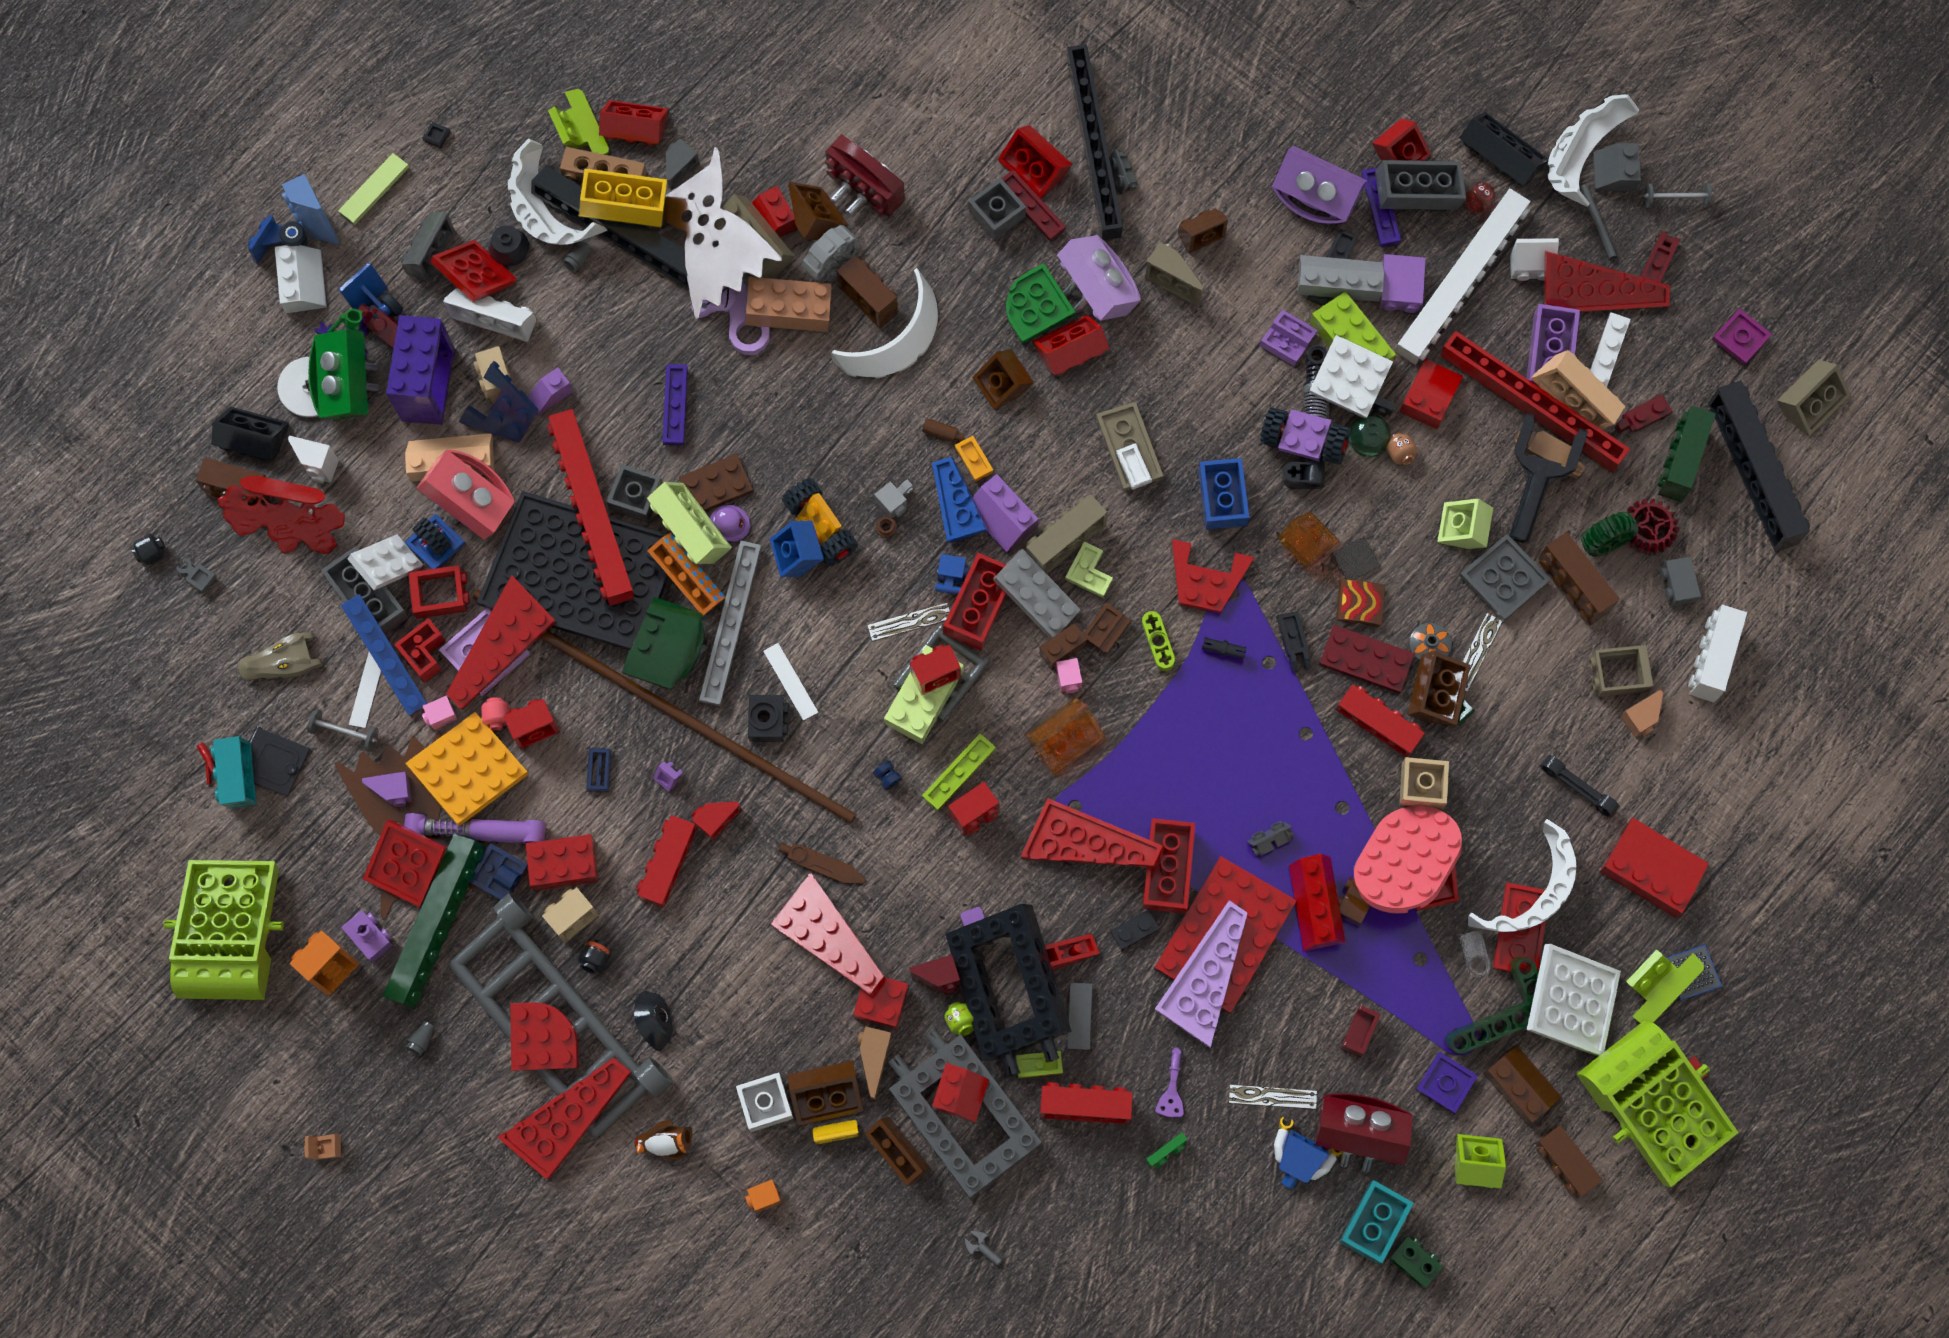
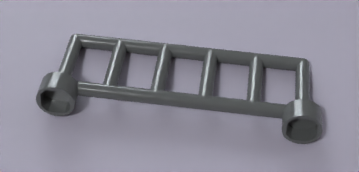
M509 892L494 906L499 917L450 961L449 967L511 1040V1019L493 997L530 963L534 962L552 985L533 1002L549 1005L561 994L580 1017L573 1023L577 1037L589 1027L608 1051L569 1087L565 1085L553 1069L536 1070L557 1096L591 1075L593 1071L612 1058H616L632 1071L630 1077L636 1085L599 1119L595 1120L587 1130L590 1136L598 1137L648 1091L658 1098L674 1082L667 1071L652 1057H649L640 1066L634 1061L522 929L533 919V915L514 894ZM506 929L524 952L487 986L483 987L465 965Z

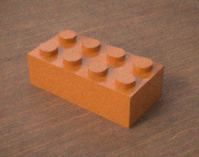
M321 930L309 938L308 945L303 950H298L292 956V961L289 964L307 981L330 996L360 963Z

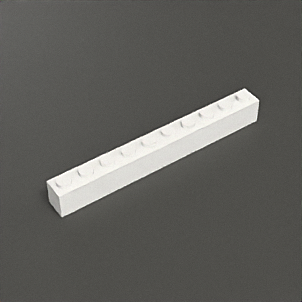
M1509 188L1399 341L1395 350L1396 353L1415 365L1420 359L1424 360L1430 352L1428 347L1431 343L1433 345L1437 343L1441 336L1439 332L1442 328L1446 329L1452 321L1451 315L1453 312L1456 314L1459 312L1464 304L1461 301L1464 297L1469 298L1475 289L1473 287L1476 281L1480 282L1484 277L1486 266H1492L1497 258L1496 252L1504 249L1508 243L1506 238L1509 234L1511 236L1514 235L1519 227L1517 224L1519 220L1524 221L1530 210L1527 208L1530 201Z

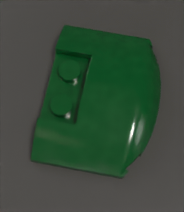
M654 597L646 610V616L633 646L628 652L622 673L672 690L675 687L673 684L680 679H685L699 657L704 640L703 614Z

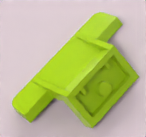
M575 89L565 92L572 108L567 111H561L554 106L548 110L562 143L567 147L575 149L589 145L592 152L608 155L609 147L604 136H599L598 123L583 91Z
M1656 950L1626 981L1647 1000L1632 1017L1640 1023L1643 1021L1653 1023L1704 970V964L1692 953L1677 968L1663 954Z

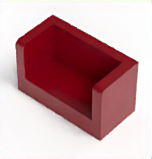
M1360 1005L1356 1010L1340 1049L1361 1058L1366 1051L1381 1014Z

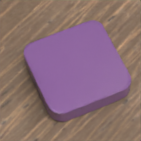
M980 907L961 913L964 926L985 918Z

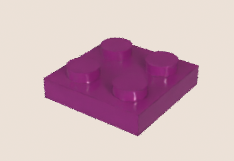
M1739 308L1714 335L1712 340L1742 365H1745L1772 334Z

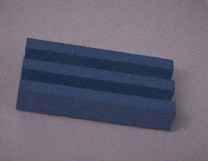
M589 748L587 792H609L611 749ZM594 753H598L596 786H592ZM603 753H606L604 786H601Z

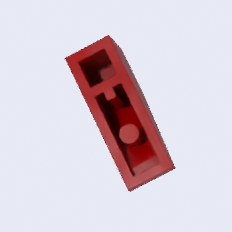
M1092 933L1045 945L1053 971L1100 954Z

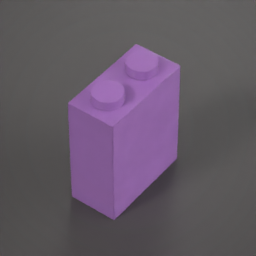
M1384 254L1382 260L1384 270L1383 293L1379 302V308H1384L1386 311L1405 310L1408 313L1420 312L1423 304L1426 258Z

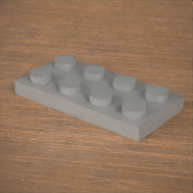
M1023 549L1019 550L993 579L1049 639L1059 634L1080 611L1079 607Z

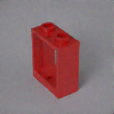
M459 565L408 573L412 612L416 619L467 612V604H470L468 591L465 592L464 584H468L466 571H462ZM455 576L458 601L424 606L421 581Z

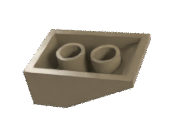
M1159 242L1147 261L1145 279L1199 307L1204 287L1178 251L1169 244Z

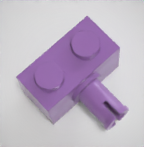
M361 910L341 928L372 963H375L393 947V944L390 942L392 937L384 928L380 930L376 926L378 920L370 912L366 914Z

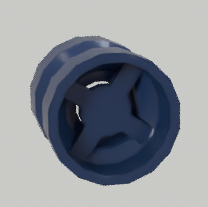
M890 760L882 763L873 771L874 776L881 780V785L885 791L893 788L903 779L899 772H895L894 765Z

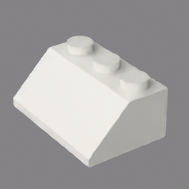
M301 245L275 247L279 298L285 313L326 308L321 250Z

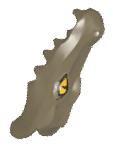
M313 632L288 635L270 647L240 659L238 669L241 677L247 682L260 678L278 679L282 677L287 679L295 678L310 670L322 667L321 659H310L306 642L315 639Z

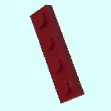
M1014 170L1001 178L1026 206V216L1050 242L1066 230V226Z

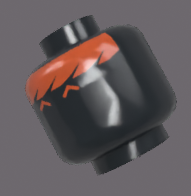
M597 939L594 942H586L578 957V961L581 964L580 967L591 974L603 971L611 956L610 951L606 948L607 944Z

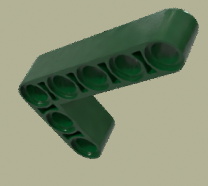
M1519 956L1515 957L1510 964L1513 978L1523 1002L1451 1031L1445 1039L1446 1046L1450 1050L1457 1053H1465L1528 1026L1539 974L1535 963L1531 959ZM1522 962H1525L1527 968L1525 972L1521 973L1519 966ZM1533 982L1535 988L1534 991L1529 994L1527 991V986ZM1521 1011L1522 1019L1516 1023L1515 1015ZM1501 1020L1502 1028L1496 1031L1495 1023ZM1481 1028L1482 1036L1479 1039H1475V1031ZM1457 1037H1461L1462 1044L1455 1048L1454 1040Z

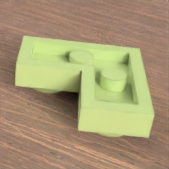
M1084 542L1065 580L1104 598L1113 577L1095 569L1103 554V550Z

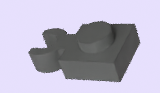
M184 558L183 561L188 564L187 568L181 569L177 567L176 570L181 575L187 576L185 580L189 584L205 593L217 576L199 563L194 568L193 563L189 559Z

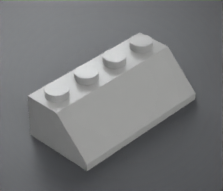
M1300 255L1297 295L1336 298L1346 291L1352 300L1380 302L1384 281L1383 263Z

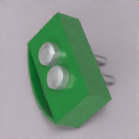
M344 329L314 336L309 357L308 379L312 403L319 418L342 420L368 415L367 390L378 391L379 388L377 387L379 385L367 383L366 370L376 371L378 370V365L365 361L364 332Z

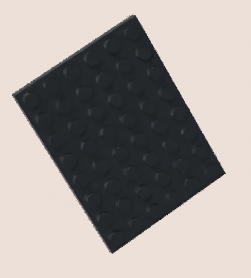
M522 491L478 598V606L493 610L512 575L556 620L551 626L552 628L631 650L646 616L647 608L654 597L660 599L668 578L666 572L647 551L667 533L608 516L634 595L632 600L609 606L608 600H603L600 592V587H603L602 582L597 581L594 569L597 568L596 563H591L588 551L591 550L590 545H585L582 532H585L584 527L579 526L576 514L579 513L578 508Z

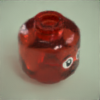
M1486 182L1475 183L1466 193L1465 201L1468 208L1479 213L1485 212L1495 201L1494 188Z

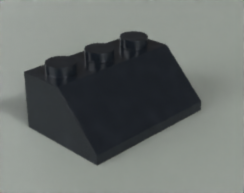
M230 406L212 423L211 445L218 446L223 450L236 451L241 455L258 457L263 461H271L280 451L289 422Z

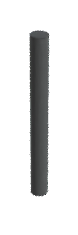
M1587 184L1580 186L1581 193L1590 203L1588 209L1609 260L1617 257L1589 187Z

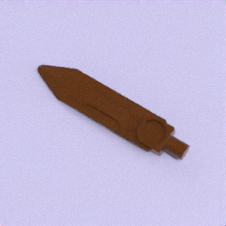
M783 843L780 845L779 851L787 854V859L795 864L842 883L865 882V878L849 864L794 843L792 847Z

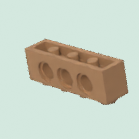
M566 147L560 166L563 176L569 180L582 182L584 170H580V168L583 166H587L586 169L607 170V172L644 177L647 175L645 163Z

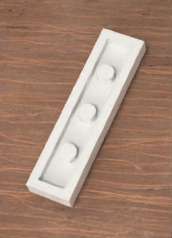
M1610 313L1590 368L1591 373L1599 381L1603 382L1606 388L1630 322L1629 318Z

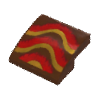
M1340 579L1336 620L1354 625L1362 623L1375 627L1381 626L1385 585L1361 580Z

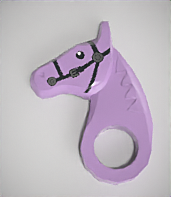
M742 282L740 292L724 286L720 306L703 300L698 318L706 317L716 311L730 313L729 340L736 351L743 355H756L766 348L770 342L769 327L757 326L762 331V336L756 343L744 344L737 338L738 331L745 326L747 285Z

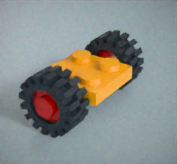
M804 479L801 483L798 482L796 486H792L791 490H787L786 494L783 495L782 501L792 515L799 514L795 519L796 521H813L824 562L828 566H834L836 563L839 564L841 560L847 559V556H851L859 544L849 530L839 531L842 525L822 498L823 492L814 479Z

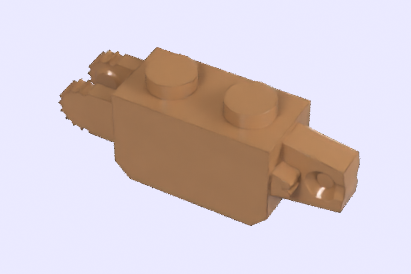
M1520 431L1517 433V436L1515 437V440H1514L1515 446H1516V442H1517V439H1518V436H1519ZM1541 431L1536 436L1531 434L1525 455L1528 456L1530 454L1561 463V466L1565 467L1571 446L1547 432ZM1578 462L1576 471L1568 476L1578 479L1585 466Z

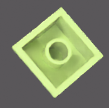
M1480 499L1444 503L1438 542L1466 549L1487 547L1493 507Z

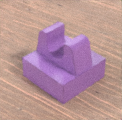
M662 762L658 766L653 779L670 792L681 777L682 770L680 769L676 772L672 769L674 763L669 762L666 764Z

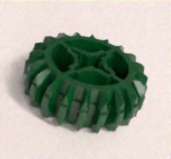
M1618 512L1617 514L1605 517L1583 533L1581 538L1583 548L1592 557L1614 552V550L1627 544L1628 541L1636 536L1639 530L1637 522L1628 512Z

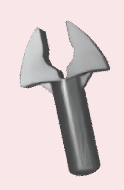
M970 1231L973 1236L978 1238L980 1245H972L965 1238V1244L969 1253L972 1255L974 1251H980L996 1266L1000 1265L1003 1259L985 1244L984 1239L987 1237V1234Z

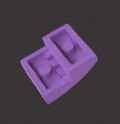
M1282 310L1261 340L1259 346L1295 366L1318 330Z

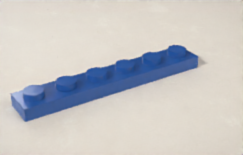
M358 594L341 604V607L407 714L411 715L421 709L423 705H426L427 702L361 595Z

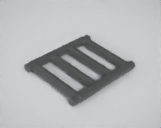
M939 625L916 655L921 654L925 645L932 648L940 638L976 664L970 675L965 671L962 673L961 680L964 681L957 691L953 689L950 695L951 699L940 712L938 718L944 721L980 676L990 660L986 657L981 658L959 641L943 635V626ZM910 663L893 684L895 688L900 689L911 672Z

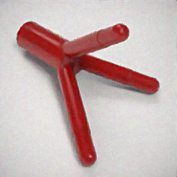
M202 742L197 745V749L205 761L207 785H211V773L213 774L215 759L212 758L205 743Z

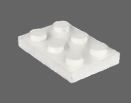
M398 534L351 553L348 557L350 563L373 590L408 576L409 572L420 571L423 567L420 560Z

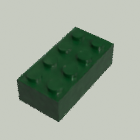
M1692 405L1687 412H1683L1681 419L1678 420L1675 427L1676 435L1672 438L1669 445L1671 451L1664 461V472L1660 475L1657 486L1660 487L1658 495L1681 503L1692 489L1716 413Z

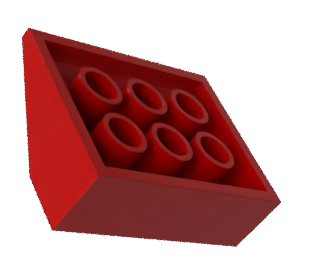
M1632 817L1601 868L1600 873L1677 918L1683 913L1709 863Z

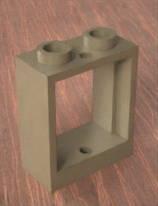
M1646 645L1595 650L1589 658L1590 670L1594 672L1592 685L1594 691H1597L1598 697L1649 692L1653 687ZM1634 657L1639 684L1605 688L1600 660Z

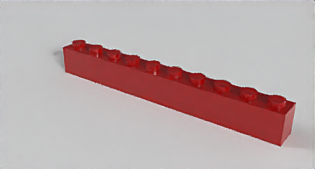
M1455 331L1444 345L1441 357L1525 414H1534L1535 421L1569 444H1573L1575 435L1579 432L1580 428L1588 430L1582 453L1610 472H1615L1629 452L1630 448L1459 332Z
M573 409L548 416L550 424L546 426L549 436H554L555 442H552L555 454H560L561 460H558L561 472H566L567 475L564 478L567 490L571 489L573 493L570 496L573 508L577 507L579 511L576 514L579 526H583L585 532H582L585 545L589 544L591 548L588 551L591 563L595 562L597 566L594 569L596 580L601 581L603 587H600L603 600H608L609 606L634 599L633 590Z

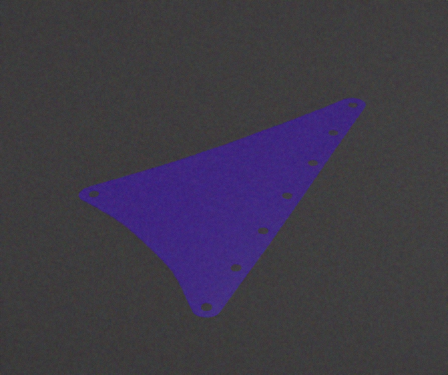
M1242 579L1236 587L1239 591L1238 598L1234 600L1229 599L1221 614L1206 611L1189 655L1167 687L1126 738L1100 763L1061 792L1055 801L1068 806L1070 801L1077 800L1082 804L1080 812L1148 840L1152 818L1195 823L1190 887L1197 892L1201 890L1220 856L1294 899L1289 865L1300 858L1321 853L1331 856L1338 899L1340 896L1344 898L1347 892L1344 889L1349 877L1354 878L1356 862L1375 828L1295 672H1292L1289 661L1249 585ZM1207 637L1219 641L1228 640V643L1247 647L1246 653H1243L1245 654L1244 660L1226 655L1221 657L1218 653L1203 651L1204 638ZM1272 656L1276 660V665L1273 669L1264 668L1262 665L1264 657ZM1308 727L1312 730L1313 736L1310 740L1305 741L1299 737L1301 728ZM1345 801L1349 805V812L1344 815L1338 814L1335 810L1336 803ZM1282 821L1292 826L1287 829H1291L1294 834L1291 841L1280 847H1277L1275 842L1272 841L1274 850L1262 856H1255L1252 848L1255 846L1247 843L1248 840L1252 839L1251 836L1259 831L1266 832L1276 822ZM1296 904L1293 906L1275 937L1277 940L1374 1001L1446 1052L1463 1056L1473 1051L1457 1053L1446 1046L1445 1039L1448 1033L1454 1029L1471 1024L1473 1021L1415 908L1409 909L1408 913H1389L1370 906L1359 927L1342 919L1346 943L1305 952L1303 951ZM1418 952L1424 953L1428 959L1427 964L1421 967L1417 966L1413 961L1414 955ZM1477 1030L1474 1033L1475 1039H1479ZM1454 1041L1455 1048L1459 1047L1462 1044V1042L1457 1043Z

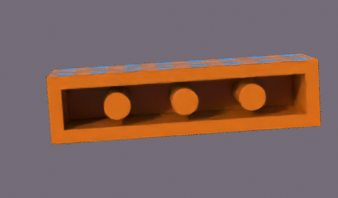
M672 533L662 537L647 550L703 616L726 598L701 567L688 558V552L676 542Z

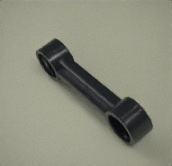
M1548 755L1540 765L1547 775L1561 780L1594 804L1595 809L1602 815L1612 818L1619 809L1620 805L1613 798L1606 794H1601L1566 769L1564 763L1558 758Z

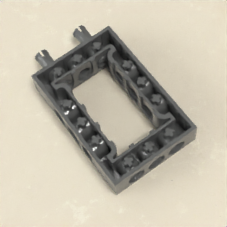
M933 1028L930 1030L931 1034L927 1032L924 1035L936 1051L932 1057L914 1070L909 1069L900 1054L895 1056L899 1066L893 1059L888 1062L900 1077L899 1081L889 1088V1091L971 1200L1042 1146V1142L964 1038L959 1035L950 1043H946L937 1029ZM946 1063L968 1069L989 1079L983 1103L988 1108L990 1115H993L999 1122L1002 1131L1010 1137V1139L976 1165L971 1162L922 1096L926 1090L932 1089L931 1086L941 1079Z

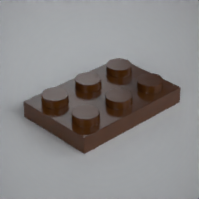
M737 454L679 477L680 482L684 483L705 512L753 493V489Z

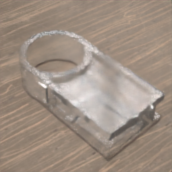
M1481 930L1461 934L1459 939L1469 973L1475 977L1485 975L1490 969V960ZM1479 957L1485 961L1486 970L1484 972L1478 973L1472 969L1471 961L1473 958Z

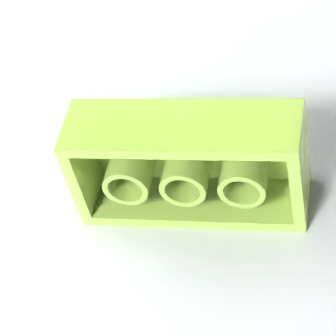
M664 482L647 497L651 503V509L661 516L663 525L673 532L676 536V542L685 548L688 552V558L693 563L715 564L732 548L684 483Z
M925 645L921 653H924V655L933 652V648ZM959 663L962 675V673L964 672V665ZM910 672L884 717L885 725L923 744L959 679L921 696Z

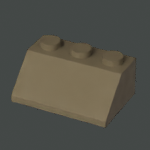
M1818 359L1777 401L1784 416L1804 434L1810 436L1851 394L1837 364Z

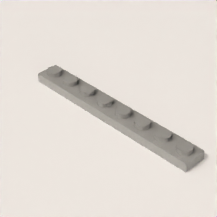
M740 541L699 699L702 703L721 707L762 549L759 544Z

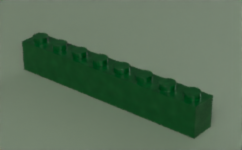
M456 834L453 835L382 997L411 1009H415L420 1001L421 993L430 978L434 963L439 957L441 947L447 939L448 931L457 916L461 902L465 898L470 881L474 877V870L483 857L485 847L478 842Z

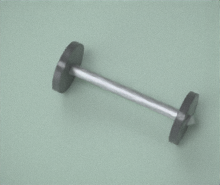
M1647 183L1644 193L1645 207L1651 208L1654 198H1702L1703 207L1709 208L1712 198L1711 184L1704 183L1702 193H1654L1653 185Z
M315 709L310 716L307 728L310 734H315L319 726L365 740L364 749L367 752H371L375 747L379 734L377 727L373 726L368 734L365 735L321 721L322 710Z

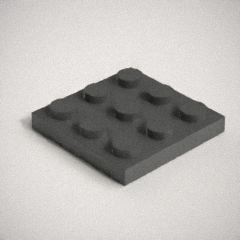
M1508 534L1502 537L1459 575L1503 622L1551 580Z

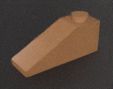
M865 1026L864 1032L860 1031L857 1044L860 1045L870 1098L876 1101L892 1034Z

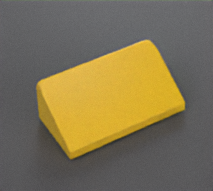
M856 1120L813 1128V1138L817 1145L859 1136Z

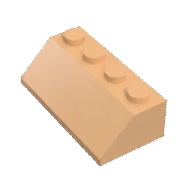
M1569 350L1555 355L1531 377L1541 389L1600 429L1614 425L1625 408V405L1619 398L1607 389L1604 383L1599 381L1591 373L1590 369L1585 367Z
M491 433L408 441L405 452L406 474L411 482L421 481L437 457L447 449L469 454L488 465L495 472L493 435ZM471 467L478 474L483 475L481 472Z

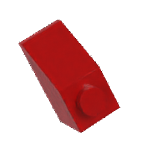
M737 801L706 803L703 807L699 806L694 811L691 820L699 830L713 841L742 808Z

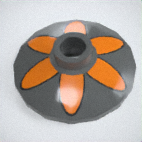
M1425 623L1414 629L1410 636L1409 646L1416 659L1420 660L1421 655L1432 651L1448 656L1451 651L1452 640L1444 627L1435 623ZM1433 638L1435 644H1430L1428 639Z

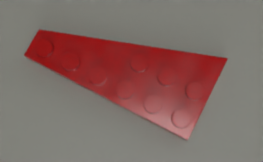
M1545 251L1544 305L1578 309L1580 312L1670 306V285Z
M512 575L446 693L461 710L471 703L556 622Z
M612 1058L593 1071L591 1075L574 1084L569 1090L561 1093L497 1138L545 1179L549 1180L632 1074V1071L616 1058Z

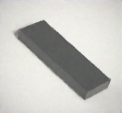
M1070 983L1069 1024L1072 1032L1068 1033L1067 1050L1090 1051L1092 984Z

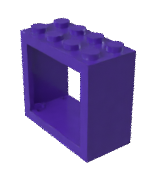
M399 315L386 394L401 421L443 425L455 347L441 319Z

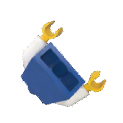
M1282 1117L1279 1122L1280 1129L1274 1142L1275 1159L1280 1163L1279 1169L1286 1173L1281 1183L1293 1189L1298 1179L1308 1183L1310 1179L1317 1180L1329 1173L1337 1160L1336 1157H1339L1343 1151L1337 1153L1334 1149L1326 1150L1316 1146L1314 1141L1291 1130L1293 1120H1291L1289 1126L1283 1125L1284 1117Z

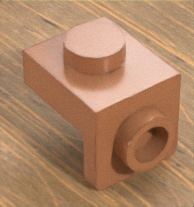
M341 1135L306 1136L304 1146L305 1159L325 1160L341 1157Z

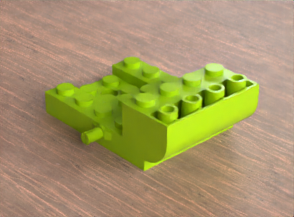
M188 861L177 920H164L163 924L164 929H175L169 961L171 962V988L178 999H265L271 966V958L265 949L267 935L270 930L283 931L284 928L283 921L271 922L270 920L279 868L275 861ZM227 879H235L232 885L224 886V882Z
M1643 1021L1576 1074L1602 1111L1612 1112L1619 1121L1622 1130L1612 1136L1615 1143L1619 1145L1624 1139L1629 1137L1663 1186L1672 1187L1739 1133L1701 1079L1710 1072L1708 1066L1703 1064L1695 1071L1677 1043L1671 1041L1664 1031L1652 1022ZM1692 1135L1695 1142L1689 1148L1686 1144V1138Z

